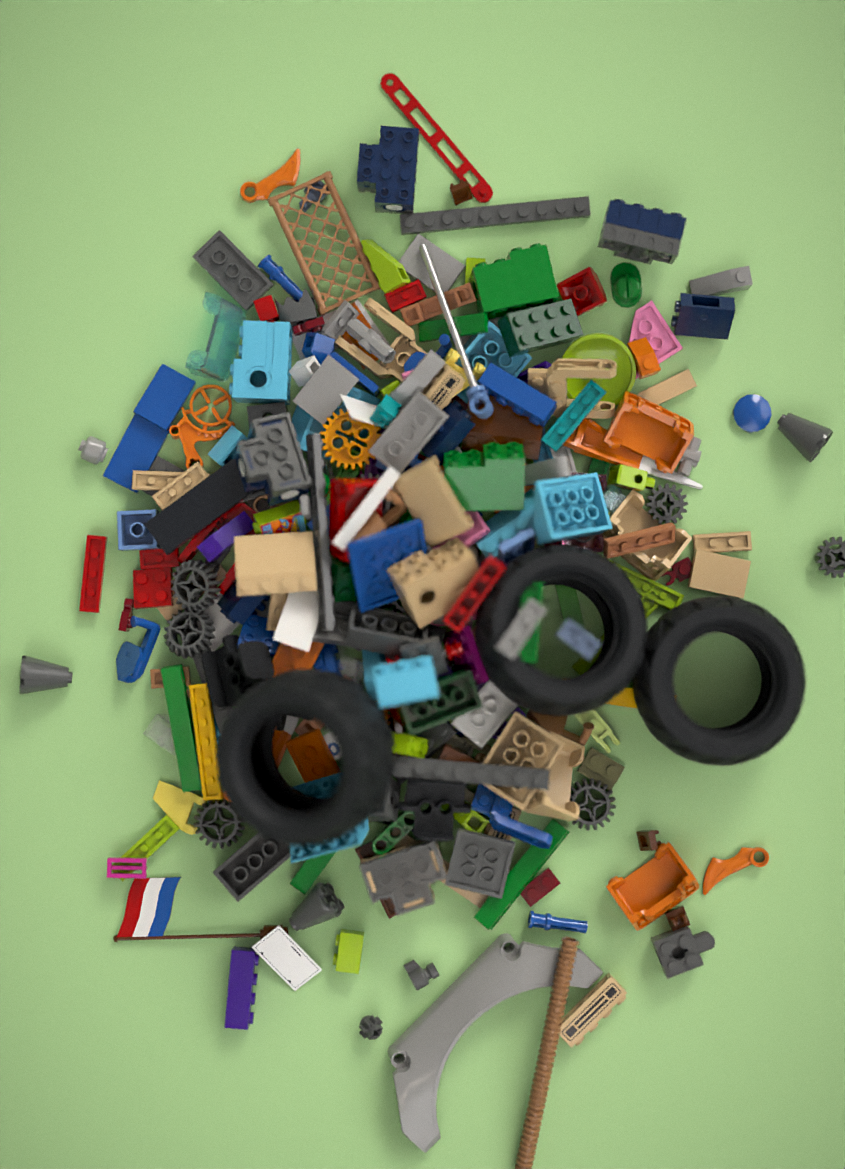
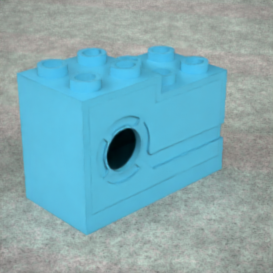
M243 320V326H240L239 330L240 338H242V345H239V357L241 359H234V364L230 365V375L233 377V383L229 385V394L232 395L236 403L271 404L285 402L286 405H290L291 374L289 371L292 365L293 330L290 322L270 323L268 321Z

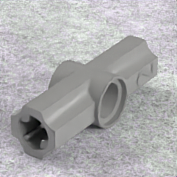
M357 318L351 319L347 323L345 329L347 333L356 339L358 344L369 354L372 353L385 365L394 360L395 350L386 344L382 337L372 328L369 329Z

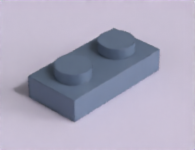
M570 619L566 620L556 634L557 637L587 659L591 658L601 644Z

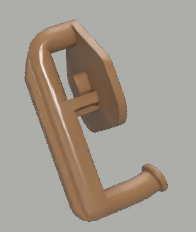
M389 490L386 494V500L392 501L395 506L382 518L373 511L350 542L389 528L407 511L406 503L393 490Z
M528 710L526 714L528 719L548 732L552 731L585 746L594 729L593 723L586 722L583 724L584 730L582 734L578 736L564 730L568 716L543 715Z

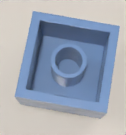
M156 509L117 511L118 550L161 549L144 525L156 516L159 511Z

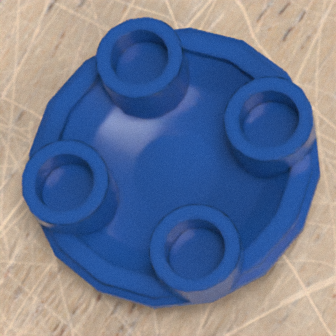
M756 394L740 398L733 409V416L737 425L749 433L764 429L772 416L768 401Z

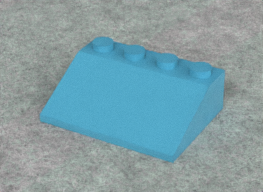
M489 320L488 333L472 335L463 346L472 371L477 362L483 364L486 369L492 363L517 377L532 359L528 353L509 358L500 329ZM458 358L455 364L463 367L460 358ZM470 386L457 394L467 404L469 400L466 391L470 389Z
M597 473L534 482L533 527L538 545L598 535L612 529Z

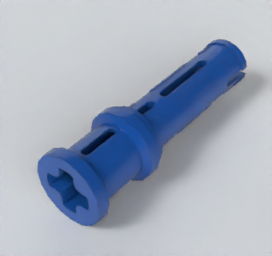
M267 255L259 263L258 267L270 276V280L276 281L296 302H299L303 292L284 273L283 267L278 266L272 260L271 255Z
M530 911L528 928L539 927L544 928L546 931L551 928L586 934L588 921L552 916L550 913L538 914Z

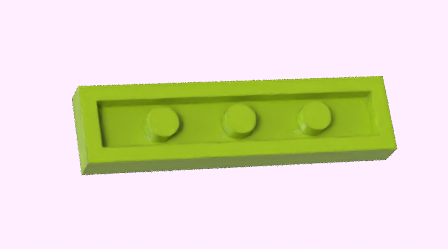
M166 815L121 857L148 859L180 828ZM115 862L113 865L140 866L142 863ZM135 870L112 871L114 873H133Z

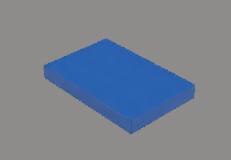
M332 352L331 357L359 378L357 382L359 386L375 397L380 394L379 386L338 353Z
M162 363L133 412L163 430L168 431L196 382Z

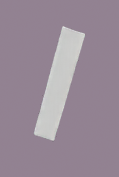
M391 466L334 539L333 543L340 549L344 550L346 548V544L350 543L400 477V474Z

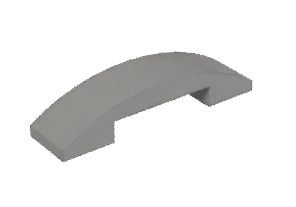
M430 350L419 361L413 371L389 394L391 398L402 405L397 415L404 409L418 390L421 392L444 366L445 361L434 351Z

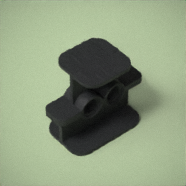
M226 635L222 638L223 647L216 651L203 653L201 662L210 699L217 707L234 706L252 688L253 683L274 675V666L269 648L264 642L245 641L238 645L239 636Z
M406 777V801H399L398 808L401 811H415L414 828L412 829L414 837L422 841L453 840L454 813H471L470 804L464 803L465 786H467V783ZM424 803L430 804L427 810H421V805ZM442 804H449L448 809L445 811H441L440 806Z

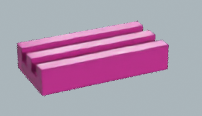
M107 858V878H147V858ZM112 862L142 863V866L112 865ZM112 870H142V873H112Z

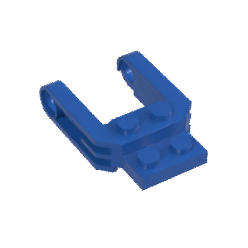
M483 784L477 785L471 809L487 815L494 830L539 848H550L553 839L550 834L509 818L514 804Z

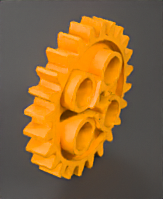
M340 409V415L333 412V420L327 418L329 425H322L326 432L323 431L320 434L325 437L322 439L323 444H325L322 451L328 450L325 457L332 456L330 460L332 464L338 461V468L344 464V469L347 470L349 465H351L353 471H355L356 465H359L361 469H363L364 462L370 465L369 458L376 460L368 451L380 438L381 434H377V432L381 430V427H375L373 424L353 419L348 409L346 413ZM349 421L352 423V427L347 431L343 430L342 424ZM364 429L368 430L369 436L366 439H361L359 433ZM336 431H340L349 437L354 434V438L366 443L367 447L361 446L354 441L349 443L346 437L336 434ZM342 439L343 446L335 448L334 441ZM354 447L361 448V453L358 456H352L351 450Z

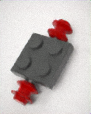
M438 636L400 646L403 660L415 659L420 656H431L435 675L449 672L445 660L446 654L447 658L452 661L453 656L458 655L461 658L460 654L464 653L461 642L457 643L456 639L454 644H449L446 641L445 650L444 648L442 649ZM397 655L395 660L392 661L387 658L388 662H385V664L398 662L401 658Z

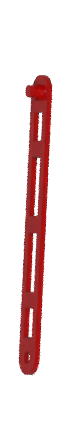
M393 73L385 74L381 79V87L413 126L419 128V133L459 180L466 181L463 175L469 170L479 180V183L474 187L470 185L474 198L481 203L490 201L493 196L491 186L402 81ZM387 81H393V85H387ZM400 89L410 99L404 106L394 95ZM415 108H418L437 131L431 137L410 114ZM444 139L462 160L463 164L458 168L453 165L437 146L441 140Z

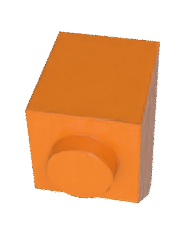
M646 337L627 343L635 360L639 380L659 373L661 369L656 354Z

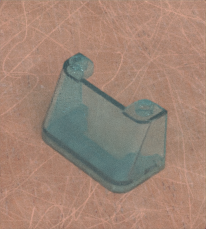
M205 292L203 307L208 313L215 315L206 351H192L188 355L185 367L191 374L223 382L230 377V365L234 364L241 339L239 335L240 326H243V320H246V315L240 307L216 294Z

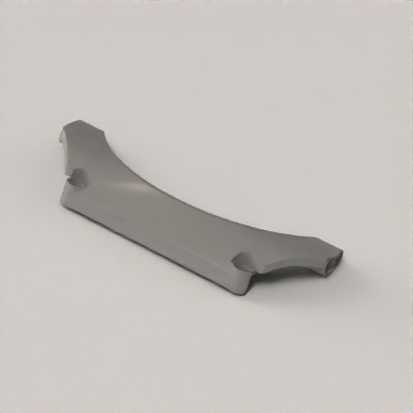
M501 934L388 1048V1056L392 1065L396 1068L393 1072L401 1130L423 1152L426 1153L441 1138L436 1112L437 1090L444 1065L461 1035L483 1013L505 999L524 991L552 986L554 984L553 979H555L554 974L557 973L555 969L558 967L557 962L559 961L558 956L560 955L559 950L561 948L525 941L518 945L510 934ZM510 942L508 947H504L506 943ZM578 948L575 952L573 974L570 975L572 978L569 981L570 986L589 988L603 974V971ZM401 1053L399 1057H394L396 1054Z

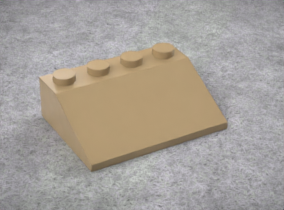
M312 531L234 537L238 596L317 590Z
M515 710L483 764L550 769L566 743ZM483 784L522 810L525 809L537 790Z

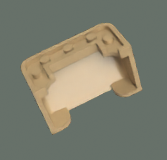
M436 455L400 474V477L392 486L396 494L402 496L414 519L419 518L422 521L426 545L430 544L432 547L471 529L474 524L470 514L464 515L466 510L464 507H461L443 475L444 472L442 470L438 471L440 470L438 465L440 462Z
M633 489L610 516L612 529L598 534V537L604 542L605 538L662 524H658L656 519H651L652 516L642 508L645 504L643 496ZM675 529L674 543L622 555L621 557L645 577L656 581L671 568L692 537L683 529Z
M550 731L551 734L566 744L550 768L548 790L537 789L522 811L566 821H574L579 819L580 810L576 802L570 801L573 767H577L583 762L585 746Z

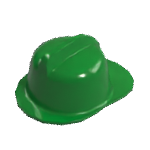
M623 262L617 264L613 268L610 278L613 300L621 307H633L642 297L640 272L631 263Z

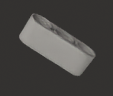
M568 456L525 465L524 486L534 485L536 481L570 477L571 470Z

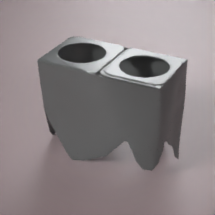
M304 289L299 302L287 297L284 305H282L274 298L281 322H290L293 327L318 318L314 294L313 297H310L306 289Z

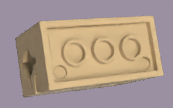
M456 537L426 555L421 550L413 553L410 557L388 568L387 571L404 610L421 629L450 611L478 572L479 567L474 555Z

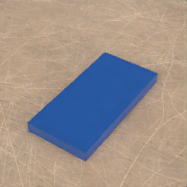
M134 414L103 476L138 494L139 490H132L133 470H150L169 434V429L165 431Z

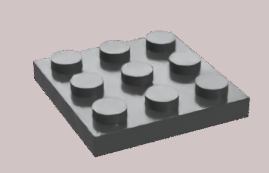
M458 828L445 885L502 899L515 841Z

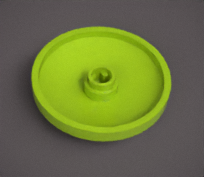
M604 333L587 334L572 342L563 353L562 358L609 359L617 364L616 375L612 378H567V397L569 399H575L590 380L606 391V394L600 401L615 403V406L620 403L625 392L632 390L636 378L635 360L629 348L618 338Z

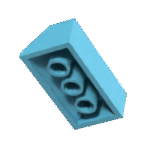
M531 488L524 494V510H501L486 521L491 532L476 542L486 558L490 554L495 558L498 557V546L504 540L512 539L522 530L526 531L529 528L534 530L533 489Z

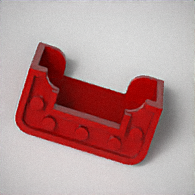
M336 478L331 480L329 548L334 557L349 562L347 546L342 550L333 541L380 479ZM382 500L374 510L380 518H382Z

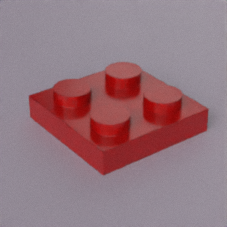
M172 568L133 570L135 609L173 606V591L170 590L173 587V584L170 582L173 579Z

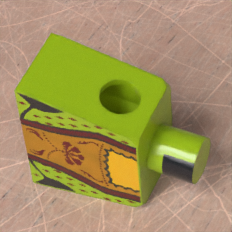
M619 464L610 467L606 485L631 491L634 489L637 492L643 491L645 488L652 490L655 485V479L647 477L648 472L645 470Z

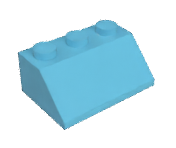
M420 656L415 659L399 660L394 663H383L373 666L379 708L439 697L431 656Z

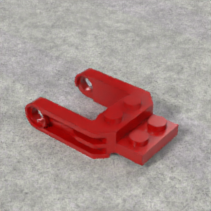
M244 502L237 504L196 534L177 560L180 563L192 560L199 551L198 545L211 536L215 529L219 530L243 511L246 512L253 522H255L253 514L257 512ZM253 529V530H251V531H250L247 535H245V536L258 535V534H255L254 529ZM236 563L229 569L225 579L218 587L221 589L219 592L221 595L225 594L236 579Z

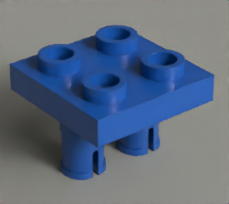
M251 614L242 625L238 645L245 641H261L268 646L270 656L274 657L279 641L273 640L276 631L266 630L267 618Z

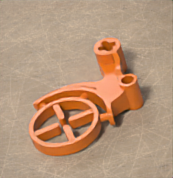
M213 384L201 386L192 394L190 409L185 410L182 407L184 417L177 425H172L169 429L171 437L175 440L180 439L183 444L187 469L192 466L191 463L193 461L195 463L199 462L204 468L203 461L194 447L196 442L217 440L231 426L236 425L233 421L230 422L228 420L232 411V402L229 394L222 387ZM206 389H216L224 394V396L213 402L214 406L227 399L229 402L228 412L222 420L214 407L211 408L218 421L215 423H207L197 417L208 411V406L196 412L193 411L194 399L200 392L207 404H210V399L204 391ZM187 414H192L193 418L203 425L202 429L192 424ZM224 422L227 424L222 429L207 431V427H216ZM173 431H179L177 434H173Z

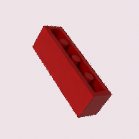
M490 554L445 616L443 622L459 633L504 571L506 565Z

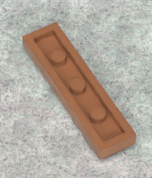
M671 522L605 538L603 556L609 559L674 543L676 526Z

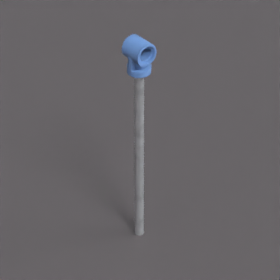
M422 244L419 246L420 252L456 350L460 354L459 358L470 385V389L466 391L470 409L477 417L486 419L493 413V405L489 400L484 385H477L426 244ZM485 403L484 409L478 411L479 405Z

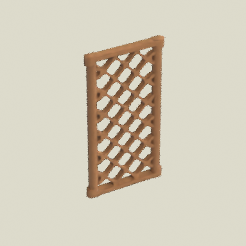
M326 171L314 179L267 199L269 206L273 207L312 295L314 294V299L318 306L317 311L320 316L338 308L344 300L351 302L368 293L380 290L379 281L371 270L370 262L362 250L363 246L333 183L331 171ZM322 180L326 183L322 189L312 186ZM306 187L308 188L305 197L294 194ZM311 189L321 193L317 202L307 199ZM323 194H331L334 202L330 207L320 204ZM290 195L287 205L279 204L278 200ZM293 197L303 200L300 210L290 207ZM305 202L316 205L312 215L302 211ZM318 207H323L329 211L325 220L315 216ZM288 210L299 214L295 223L287 222L285 215ZM331 212H339L341 216L339 224L335 225L328 222ZM301 215L311 218L309 227L305 228L298 225ZM315 219L324 223L320 233L310 229ZM327 224L337 228L334 237L323 234ZM297 227L307 231L302 241L296 240L293 235ZM339 229L347 230L350 237L346 242L336 239ZM309 232L319 235L316 245L306 242ZM322 237L332 241L329 250L318 246ZM334 242L345 246L341 255L331 252ZM304 245L315 249L311 258L303 257L301 250ZM347 247H355L357 255L354 260L344 257ZM317 250L327 253L324 263L314 260ZM329 255L340 258L336 268L326 264ZM343 259L353 264L348 273L339 269ZM313 262L323 267L319 276L311 275L309 267ZM355 264L363 265L365 273L362 277L352 274ZM325 267L335 270L332 280L322 277ZM338 272L348 276L345 285L335 283L334 280ZM350 277L360 280L357 290L347 287ZM320 280L331 284L327 293L319 292L317 285ZM362 282L371 283L372 287L360 292ZM333 285L343 288L340 298L330 295ZM345 290L356 293L349 298L342 299ZM329 297L338 300V303L329 307L325 305Z

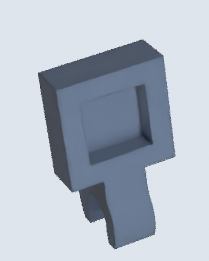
M320 181L312 186L322 189L325 184ZM307 187L304 189V193H305V194L307 193V190H308ZM311 189L307 199L317 202L321 193ZM327 194L322 195L320 203L327 196ZM303 200L299 202V208L302 207ZM305 202L303 211L306 212L312 203Z

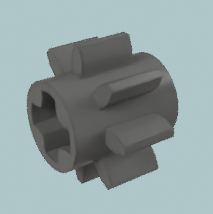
M365 1016L360 1021L359 1028L361 1031L359 1033L364 1039H377L382 1034L383 1027L381 1024L383 1022L378 1016Z

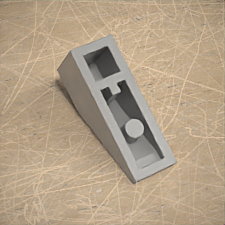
M749 266L729 269L689 281L691 294L709 296L747 290L753 285Z

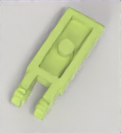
M595 709L574 715L582 726L586 722L594 724L591 736L608 754L611 752V748L602 740L607 735L615 745L621 744L612 733L611 728Z

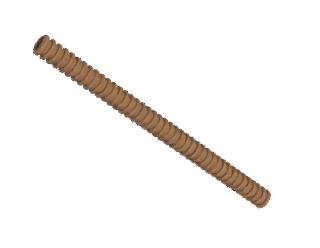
M571 937L561 939L562 944H560L558 967L555 969L557 973L554 974L553 990L550 993L552 996L549 998L551 1002L548 1003V1014H546L542 1043H540L536 1072H534L533 1084L531 1085V1095L529 1096L527 1112L525 1114V1124H523L524 1129L521 1136L522 1141H520L515 1169H532L535 1149L537 1148L536 1144L538 1143L537 1138L539 1137L541 1121L543 1119L542 1115L544 1114L543 1109L545 1108L547 1092L549 1090L548 1086L550 1085L549 1080H551L553 1063L555 1061L554 1057L556 1056L555 1051L557 1050L559 1034L561 1032L560 1028L562 1027V1016H564L566 999L568 998L569 981L572 979L570 975L573 974L575 952L578 950L576 946L579 945V942Z

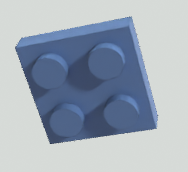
M532 528L526 531L522 530L512 539H506L498 546V560L507 565L515 558L534 550L536 535Z

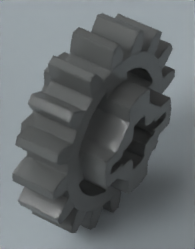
M668 483L664 485V488L658 485V491L652 489L651 493L653 496H647V499L650 500V503L646 504L647 507H650L647 513H653L651 519L658 518V524H661L663 521L667 524L670 523V520L675 524L677 523L676 518L680 520L683 518L681 513H687L684 506L688 505V502L683 501L687 496H681L682 489L675 490L676 485H673L671 488H669ZM663 492L662 498L655 501L656 497ZM671 493H673L678 498V500H675L671 496ZM666 500L668 503H671L668 509H666V506H663ZM674 508H679L677 513L674 516H671L672 510ZM656 509H659L662 512V516L656 511Z
M831 537L829 541H823L824 546L820 545L817 547L820 552L815 553V556L819 557V560L815 561V563L821 564L818 569H824L825 576L831 573V578H836L837 574L839 578H842L845 573V540L842 542V537H838L836 540L834 537ZM832 545H839L835 550L829 548ZM834 554H839V555H838V558H839L840 560L835 561V558H836V557L833 556V555H834ZM838 565L844 566L841 570H834Z

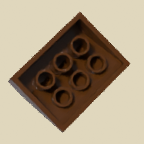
M491 395L488 397L493 405V413L486 419L477 417L471 411L468 401L467 412L472 416L470 420L475 426L463 439L462 450H478L483 452V445L491 442L499 444L517 442L522 444L525 458L539 459L543 426L540 424L538 426L534 425L529 421L528 417L516 414L512 410L513 408L508 405H501ZM485 403L479 405L478 411L484 409Z

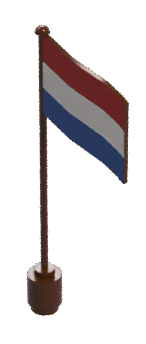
M181 877L135 878L128 893L122 925L118 935H115L113 940L118 942L119 940L260 937L261 940L277 926H280L288 934V927H283V925H264L263 929H260V933L164 935L171 916L175 890Z

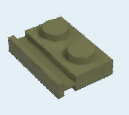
M591 747L577 771L589 779L593 778L596 783L600 780L601 786L607 784V789L612 790L625 767Z

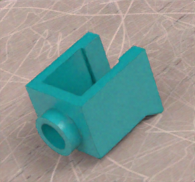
M386 394L369 419L382 428L385 425L389 426L402 405Z

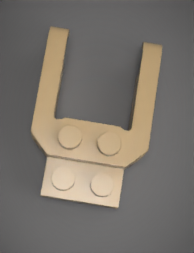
M369 298L363 306L400 334L390 345L396 352L394 360L386 365L381 361L377 363L354 344L351 345L345 341L341 335L334 343L379 379L395 377L402 382L401 374L405 373L404 364L415 352H423L425 354L427 352L416 345L415 333L411 327L378 302Z
M558 358L548 369L528 368V385L557 402L553 415L559 418L574 401V399H567V378H612L616 375L617 364L609 359ZM599 401L586 418L608 419L613 417L615 414V403Z

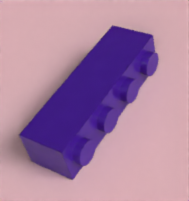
M234 946L231 950L225 1028L248 1030L250 1024L254 1022V1012H251V1006L255 1005L256 1001L253 985H257L258 974L255 973V966L259 965V955L256 954L253 948Z

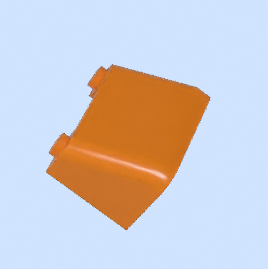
M627 391L624 393L604 435L603 442L610 448L624 445L655 460L659 471L672 474L694 437V425L688 419Z
M670 842L660 844L654 854L655 857L626 878L615 876L606 885V888L637 931L645 928L699 888L697 879Z

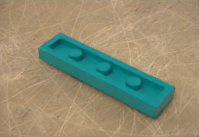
M590 380L543 436L541 441L557 452L603 398L606 391Z

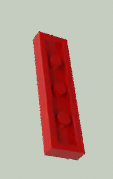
M87 535L79 611L100 613L108 537Z

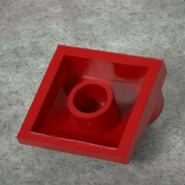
M588 267L556 284L563 300L572 299L577 317L607 302L604 289L592 267Z

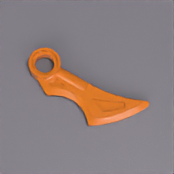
M297 148L281 168L256 184L253 182L244 183L240 188L242 199L248 203H253L256 200H267L271 192L277 187L283 185L295 186L300 170V150ZM249 187L255 190V195L252 197L245 195V190Z
M742 847L737 855L730 859L722 860L713 857L705 873L703 894L706 895L722 879L752 864L756 867L765 866L769 861L768 852L762 847ZM762 852L764 854L763 861H754V854Z

